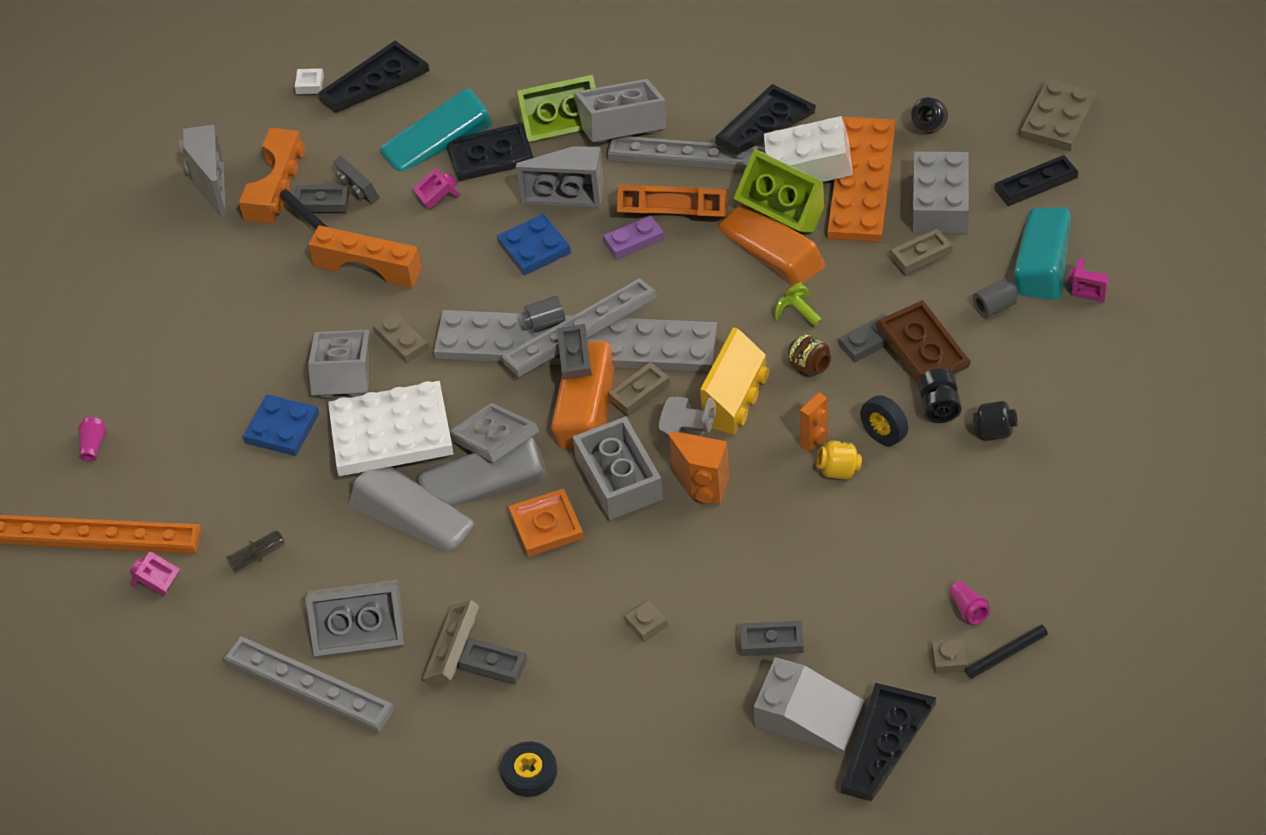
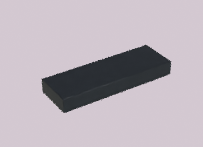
M1062 155L996 182L994 190L1007 206H1011L1078 178V170L1065 155Z

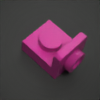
M437 168L433 169L413 188L429 209L449 192L456 198L460 195L455 187L458 182L449 172L443 174Z
M1079 258L1077 267H1071L1068 283L1073 284L1072 296L1105 302L1109 275L1084 270L1085 259Z
M149 551L145 559L138 558L130 570V573L134 575L130 585L135 587L140 582L161 596H164L180 569Z

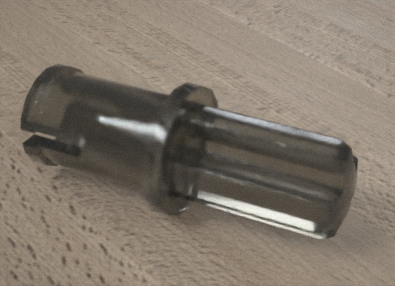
M275 530L255 542L249 541L248 546L226 556V559L229 561L228 563L233 572L236 573L257 560L261 562L262 557L282 547L285 544L280 532Z

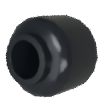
M925 97L918 100L912 107L911 119L918 129L926 132H937L947 123L948 110L940 100Z
M1005 401L981 404L978 412H974V425L977 435H982L983 439L988 441L1009 438L1013 433V427L1018 426L1016 410H1010L1009 405Z

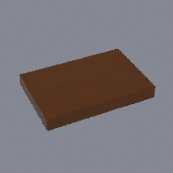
M923 300L876 322L875 327L918 383L921 375L932 369H948L955 374L968 368L971 361Z

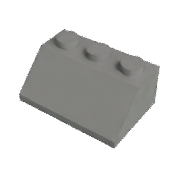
M648 79L574 92L583 130L592 142L601 143L612 138L631 137L633 134L655 133L657 130L666 129V100Z
M398 580L308 591L305 598L314 656L405 644Z

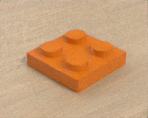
M564 488L508 506L510 516L528 557L584 539L582 528Z

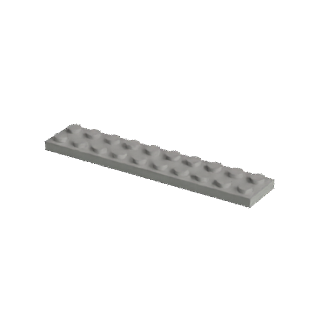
M443 310L434 349L435 359L503 362L502 356L555 326L533 333L530 328H525L521 313ZM565 315L566 320L572 317ZM622 318L590 336L588 341H607L611 346L612 361L616 368L641 369L651 362L660 370L710 372L714 362L718 328L717 322ZM560 354L543 364L561 365Z

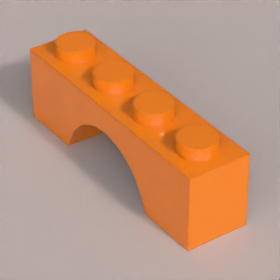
M269 128L262 149L266 165L271 166L273 170L259 181L246 183L239 200L243 221L274 224L277 214L282 212L283 199L279 195L284 189L290 191L291 179L293 176H296L299 159L305 153V143L301 141L300 132L296 130Z
M621 184L618 185L617 212L725 217L728 215L729 189Z
M320 225L308 243L312 264L318 268L338 272L344 263L358 262L375 269L383 276L387 283L413 288L422 271L419 248L412 245Z

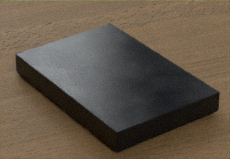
M522 123L461 136L448 143V150L458 182L516 169L517 163L534 158Z

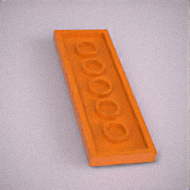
M843 117L849 138L853 175L838 178L834 181L828 239L882 242L896 120Z

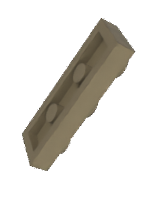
M473 600L464 601L450 607L422 679L429 686L451 681L454 677L457 663L466 646L470 629L475 624V616L479 609V605Z

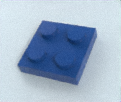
M544 213L497 235L499 245L524 276L571 254L570 245Z
M266 394L243 435L244 443L296 456L319 415L318 407Z

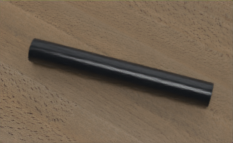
M284 189L280 193L279 197L315 230L319 225L327 227L290 191Z
M1041 624L965 668L967 676L973 679L1047 636L1046 628Z

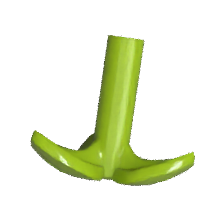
M801 282L792 285L784 293L785 296L777 303L775 309L776 321H779L782 311L787 305H792L814 327L822 320L802 300L809 297L810 293Z

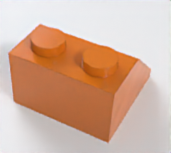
M670 431L669 442L672 472L691 499L702 503L720 505L730 478L728 443L726 441Z

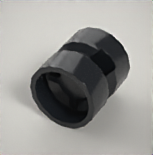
M939 368L932 369L921 375L918 385L926 419L933 423H947L957 418L961 413V403L953 372L948 369Z

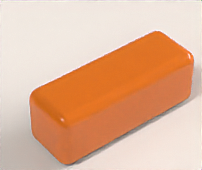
M743 203L739 204L718 224V229L724 235L791 285L805 282L825 267V262L814 241Z
M588 341L592 375L565 380L563 375L561 377L551 424V430L560 448L574 449L573 436L607 424L610 405L608 392L612 390L615 373L612 350L607 341Z

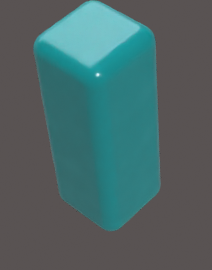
M463 89L381 146L380 152L395 170L405 171L447 150L450 141L490 128L492 120L488 110L474 92L470 89Z
M1066 207L1035 208L1029 211L1014 269V279L1018 294L1050 300L1061 298L1071 224V213Z

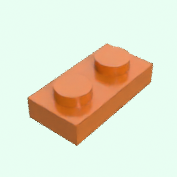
M819 392L800 409L801 447L808 452L817 445H821L829 434L828 398Z

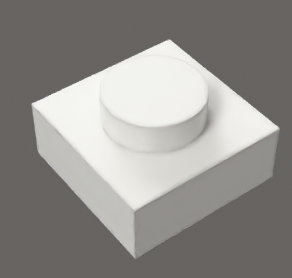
M297 69L295 81L296 94H318L323 86V69Z

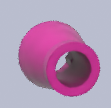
M86 417L78 426L79 457L84 461H95L107 429L103 420L96 417Z
M962 581L956 582L951 586L949 593L953 597L964 621L976 625L982 623L989 616V603L984 597L973 591Z

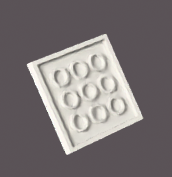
M440 381L423 382L409 387H396L392 390L377 393L369 392L361 396L343 397L328 402L339 476L454 454Z

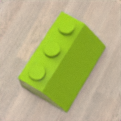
M593 75L515 91L520 119L528 142L583 130L574 92L596 88Z
M753 149L733 199L800 232H814L824 209L823 181L757 149Z

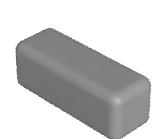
M530 437L495 462L472 453L422 471L417 477V482L449 505H455L542 483L547 478V472L542 452L534 439Z
M391 466L364 471L354 481L349 500V506L352 509L443 551L450 552L455 550L474 525L471 518Z

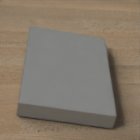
M491 403L449 432L452 442L495 462L538 433L539 429L536 423Z

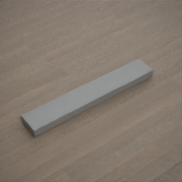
M626 136L611 139L608 160L745 171L753 149H757L765 154L766 152L765 147L753 146L736 155L715 143Z
M639 278L502 356L504 365L515 375L521 377L560 354L557 328L585 324L587 338L655 300L657 298L656 291Z
M242 636L238 638L224 657L226 665L376 733L380 732L395 710L394 705L386 700Z

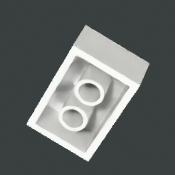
M842 116L764 134L765 152L767 155L823 182L853 175L849 138Z

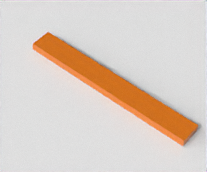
M0 515V544L196 554L202 533L200 524Z

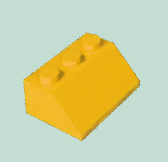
M734 327L700 389L703 411L705 410L708 398H713L716 403V415L712 429L732 435L736 434L740 425L743 426L748 417V408L751 404L754 405L756 403L761 383H766L769 376V368L766 367V355L747 336Z

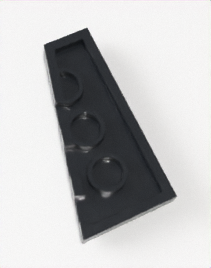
M395 40L318 92L319 99L337 112L430 71L429 64Z
M771 84L716 135L715 144L738 155L764 141L765 133L786 129L814 114L816 105Z
M875 683L841 785L842 794L873 801L935 707L937 697Z

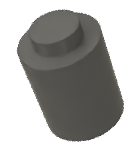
M1002 279L974 293L973 303L977 312L986 319L1015 305L1018 292L1013 283Z
M558 296L524 306L525 312L521 313L525 328H530L533 333L558 325L566 320Z

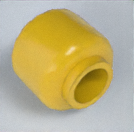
M831 440L826 442L825 446L819 448L817 468L821 470L824 477L849 480L855 471H860L862 456L857 454V449L853 443Z

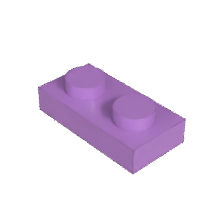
M650 215L603 235L604 244L617 260L664 240V232Z

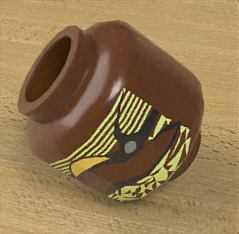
M802 335L792 341L789 346L790 365L808 376L823 373L830 365L831 354L829 346L811 335Z

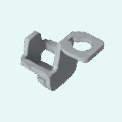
M670 397L666 400L663 407L659 429L668 440L670 431L703 437L704 431H711L716 415V403L713 398H708L705 410L703 411L692 409L688 398Z

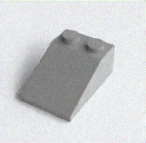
M215 125L183 129V140H179L181 155H186V159H184L186 174H191L194 185L221 218L227 217L224 159Z
M573 146L525 160L516 165L521 204L600 208L604 178L600 147Z
M370 330L314 332L308 363L311 395L328 398L335 394L359 396L363 393H368Z
M775 657L754 705L755 728L844 754L864 706V700L805 665Z

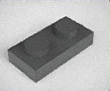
M341 155L333 161L338 170L336 173L337 178L345 186L349 183L352 186L351 190L359 199L365 198L373 204L380 198L372 183Z
M296 185L294 196L311 212H346L350 190L349 186Z
M886 314L838 338V345L854 363L889 345L875 327L877 320L886 317Z
M585 324L557 328L564 380L592 375Z
M802 621L740 624L742 656L804 653Z
M469 638L458 661L459 669L516 685L527 662V655L523 652Z

